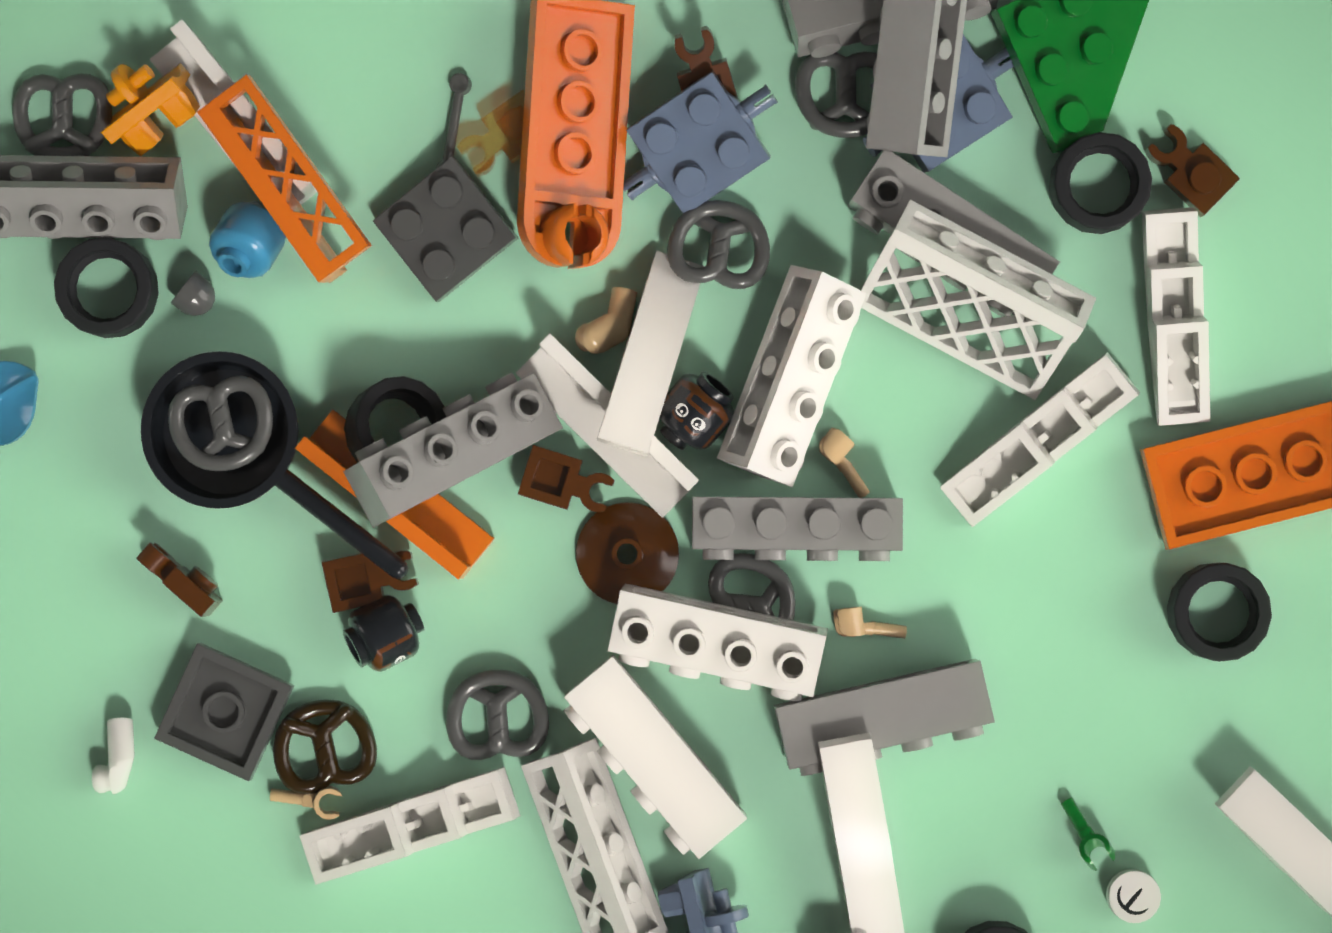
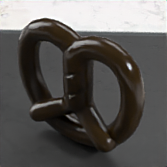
M317 700L297 707L282 720L275 734L273 758L276 772L285 787L295 793L304 795L314 794L331 783L350 785L364 780L375 767L377 745L368 721L356 708L338 700ZM330 715L319 725L306 722V720L313 717ZM345 721L355 730L361 745V760L358 765L351 769H341L339 767L332 733ZM292 734L311 738L318 766V774L316 776L304 779L297 776L293 771L289 758V744Z

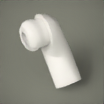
M113 718L107 721L108 765H97L92 770L93 788L98 793L111 791L112 794H116L127 786L135 753L133 720L130 718Z

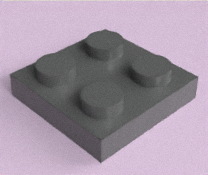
M453 156L373 220L374 224L435 302L443 300L519 239L457 158Z
M197 643L154 739L250 781L257 770L295 685L205 644Z

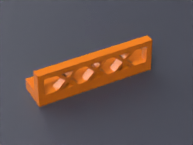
M246 74L197 111L319 283L333 282L347 271L345 265L372 246L251 75ZM246 92L257 106L254 129L246 128L230 106L232 102ZM265 119L275 133L264 131ZM263 137L280 139L287 148L284 172L276 171L261 150ZM296 162L305 175L294 174ZM293 179L311 182L317 190L318 197L315 215L306 213L291 192ZM326 204L336 218L324 216ZM323 222L341 225L354 243L339 255H336L322 235Z
M332 410L310 438L304 436L295 449L356 497L343 472L357 463L347 447L344 431L346 419L335 410ZM440 494L386 521L457 579H463L495 539Z

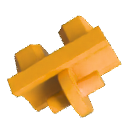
M179 63L147 88L145 84L155 77L153 70L148 65L144 64L137 71H134L125 64L118 65L111 71V78L115 88L106 94V98L115 107L125 99L129 103L112 115L111 124L101 132L110 144L121 138L139 156L145 154L164 136V133L149 117L151 113L159 108L177 128L192 118L198 111L200 105L190 89L185 85L191 74Z

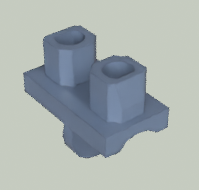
M709 868L695 870L679 879L677 883L667 886L658 892L661 912L665 918L686 914L690 931L686 933H738L735 922L749 916L747 905L731 906L727 888L714 891Z

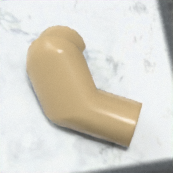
M613 287L607 314L588 324H583L577 329L575 333L577 346L583 351L599 354L625 341L631 330L637 292L628 288Z

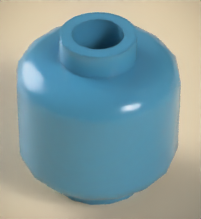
M244 201L232 204L224 212L211 233L209 247L219 267L228 275L256 278L263 276L270 270L284 247L286 236L262 202Z

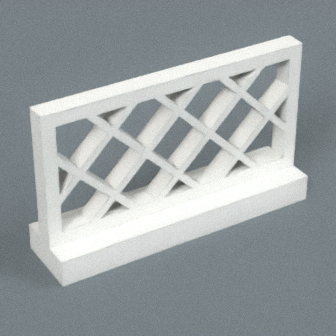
M909 200L896 227L861 288V291L867 293L861 307L862 309L1033 400H1036L1071 344L1075 343L1083 332L1096 301V297L912 200ZM897 248L920 260L922 266L901 270L894 254L895 249ZM885 267H887L889 272L882 273ZM948 275L965 284L968 291L947 294L940 276ZM927 278L935 296L914 299L907 282ZM894 284L901 301L889 303L871 292L874 287ZM995 300L1012 309L1015 315L993 318L986 301ZM974 303L981 320L960 323L953 306ZM940 308L947 326L934 327L924 322L920 311ZM1033 325H1042L1062 337L1060 340L1039 343ZM1020 328L1027 345L1006 348L999 331ZM987 333L993 350L979 351L969 345L966 336ZM1032 357L1039 373L1035 379H1032L1015 370L1011 360Z

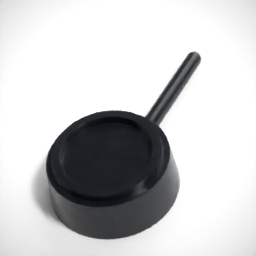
M222 351L207 352L179 362L158 380L151 390L143 409L141 442L146 460L152 472L171 493L197 506L220 509L249 503L276 486L388 575L395 579H401L406 576L408 565L405 560L288 470L296 453L295 447L298 445V418L287 389L270 369L260 362L241 354ZM243 375L259 382L269 396L273 413L271 436L264 452L250 463L228 471L204 470L185 459L174 444L168 425L169 405L174 396L183 388L192 385L214 387L222 380L231 376ZM238 391L231 393L227 401L234 432L253 438L257 425L255 404L246 392ZM191 402L187 405L184 412V424L190 440L201 450L213 439L212 426L206 402ZM226 446L217 455L231 454L240 449Z

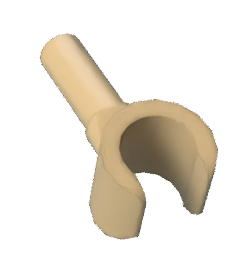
M831 428L821 439L819 451L843 473L857 496L863 498L870 491L852 463L845 458L855 444L842 431Z
M862 606L835 609L833 611L835 630L841 636L856 637L862 635L872 636L874 634L904 639L906 637L907 626L875 621L864 622Z
M327 786L314 794L305 795L290 790L272 788L270 801L314 808L317 815L329 820L338 817L340 812L322 810L319 807V801L326 794H333L335 796H342V794L333 786Z

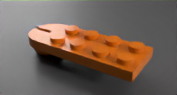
M531 0L517 228L520 239L527 251L536 260L545 265L555 268L568 266V269L592 266L605 259L614 249L619 239L622 220L635 5L602 0ZM568 222L570 223L569 244L566 240L565 229Z
M1332 401L1140 449L1165 550L1332 508Z

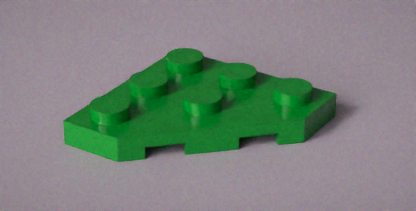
M1014 0L991 11V15L1052 153L1066 149L1080 137L1104 131L1149 0Z

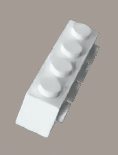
M790 265L717 459L760 477L793 487L797 474L803 466L805 453L815 427L822 416L823 406L834 377L840 369L841 359L852 330L859 319L860 309L867 293L822 271Z
M625 583L619 594L608 652L619 654L618 661L628 665L649 667L650 661L670 665L669 672L677 676L698 679L701 672L720 676V684L730 688L750 690L751 684L772 688L771 695L774 697L799 702L802 700L803 695L814 696L828 628Z
M614 655L564 696L570 704L564 710L567 717L582 734H585L589 729L592 730L603 744L597 750L601 758L616 775L623 769L637 784L631 790L633 796L648 814L651 815L656 810L661 813L670 824L664 830V833L683 855L691 850L700 859L747 819L746 813Z

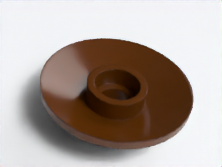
M617 503L607 506L605 512L594 514L583 527L576 547L577 566L583 581L597 596L614 604H618L620 590L625 583L664 591L675 575L679 560L677 538L668 521L652 508L638 503ZM623 544H631L637 549V558L631 564H624L617 557V551Z

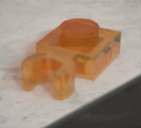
M524 90L518 92L481 119L488 129V133L483 136H468L457 146L461 155L466 154L472 148H481L485 152L483 162L473 168L477 177L489 173L496 163V157L502 152L505 153L511 163L521 158Z

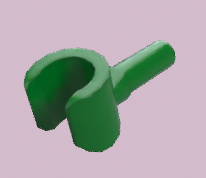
M1073 798L1062 802L1061 805L1081 840L1079 845L1080 855L1090 869L1097 871V868L1090 859L1092 850L1097 847H1104L1114 861L1115 851L1103 835L1094 833Z

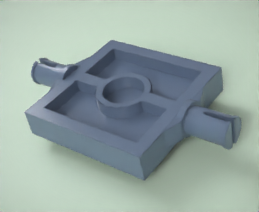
M963 34L948 157L912 154L923 173L934 169L1013 118L999 95L996 81L994 80L1014 67L1011 58L998 65V63L1009 57L1006 47L986 61H983L974 53ZM866 136L863 138V143H864L865 147H866V141H867V137H866ZM868 149V152L873 157H876L880 152L883 151L876 149Z
M713 70L627 128V133L642 153L645 167L624 180L623 190L626 191L642 181L627 193L628 197L634 200L657 183L659 187L671 195L683 214L697 208L770 159L771 155L756 135L753 118L774 104H777V99L772 94L756 104L771 94V90L765 84L764 87L740 102L738 98L725 89Z

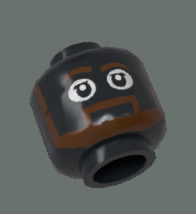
M702 372L699 376L694 374L683 375L666 395L660 414V419L664 426L660 429V432L671 444L681 450H684L687 445L696 449L709 448L731 422L734 414V409L731 405L734 399L732 393L719 380L706 372Z
M384 595L382 598L352 611L348 618L349 628L343 630V636L353 658L360 667L368 665L371 669L382 672L409 659L418 652V633L424 631V625L412 603L403 606L394 596Z

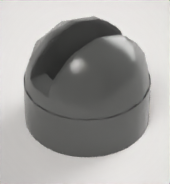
M195 271L171 301V304L187 315H203L212 308L215 302V291L210 281Z

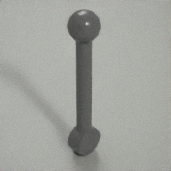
M462 73L453 75L449 82L454 95L443 160L437 164L436 169L450 157H454L463 98L472 87L471 80Z

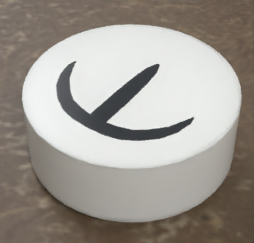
M1126 869L1117 873L1110 880L1106 890V899L1111 911L1120 919L1129 923H1141L1150 919L1157 912L1161 902V893L1158 884L1151 876L1141 870Z

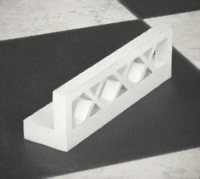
M180 20L170 28L176 38L149 60L162 76L179 63L186 68L191 75L185 85L199 103V111L232 86L234 81L192 29L183 20ZM243 94L232 102L230 106L246 128L254 129L257 110ZM196 112L194 116L198 119V121L202 124V126L206 129V131L210 134V136L214 139L218 146L227 155L225 150L222 148V146L217 141L215 136L212 134L210 129L207 127L205 122L202 120L200 115ZM265 121L264 131L275 133ZM263 137L261 150L276 171L284 172L287 148L280 139ZM296 162L294 174L305 175ZM293 179L291 192L301 205L317 193L311 182Z
M549 333L539 344L541 348L516 374L523 379L535 373L554 412L663 518L699 482V479L655 436L647 456L597 441L611 393Z
M597 738L581 742L559 753L521 765L582 932L602 933L599 925V920L602 916L611 923L614 933H668L669 931L605 761L597 752L600 748ZM553 767L560 786L558 795L549 790L542 770ZM565 818L575 826L578 834L576 844L569 840L563 828ZM583 867L591 872L596 883L595 893L584 885L581 877Z

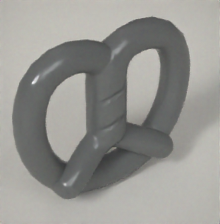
M865 51L845 57L836 52L821 58L812 57L810 54L800 63L795 78L796 99L801 113L812 129L840 138H854L867 135L869 112L856 104V71L863 67L873 69L877 53ZM819 67H832L836 72V102L831 107L820 112L812 99L811 77L813 72ZM843 115H848L855 122H839L835 120Z
M82 73L68 76L63 80L45 74L35 75L24 80L15 93L12 115L15 131L25 149L34 156H89L95 152L105 140L101 133L102 130L111 124L112 105L106 98V94L109 92L107 86L99 78L91 74ZM80 89L91 91L96 100V119L88 136L73 128V93ZM47 90L52 93V127L35 135L29 122V101L35 92ZM61 139H65L73 144L68 147L50 146V144Z
M713 200L704 202L678 218L669 236L667 256L671 269L684 281L706 283L715 280L721 285L732 289H745L755 285L765 274L770 258V243L767 231L755 213L734 202ZM711 216L729 217L735 219V221L720 223L711 218ZM694 224L710 233L707 263L702 268L688 265L683 257L685 237ZM750 232L754 242V259L751 267L744 273L728 271L727 262L731 236Z
M243 375L231 376L222 380L214 387L192 385L183 388L174 396L169 405L168 425L170 434L182 456L196 467L209 471H228L240 468L262 454L269 441L273 426V413L269 396L259 382ZM238 391L246 392L255 404L257 425L253 438L234 432L227 401L231 393ZM194 401L206 402L213 431V439L201 450L190 440L184 424L185 409L187 405ZM226 446L240 449L231 454L217 455Z
M745 553L734 554V560H719L715 563L708 579L712 603L774 616L771 607L779 596L780 609L778 617L794 620L795 593L788 575L778 565L770 560H755V555ZM736 569L753 570L771 580V583L761 596L727 593L724 590V578L730 571Z
M488 670L468 677L455 689L447 708L446 729L453 748L461 756L468 759L483 760L491 758L498 753L513 757H523L538 751L544 744L548 735L549 715L540 690L527 676L508 670ZM493 685L506 686L496 694L484 689V687ZM523 694L532 710L533 730L528 739L512 741L509 738L507 703ZM469 697L486 706L488 741L486 743L472 744L464 736L462 713Z

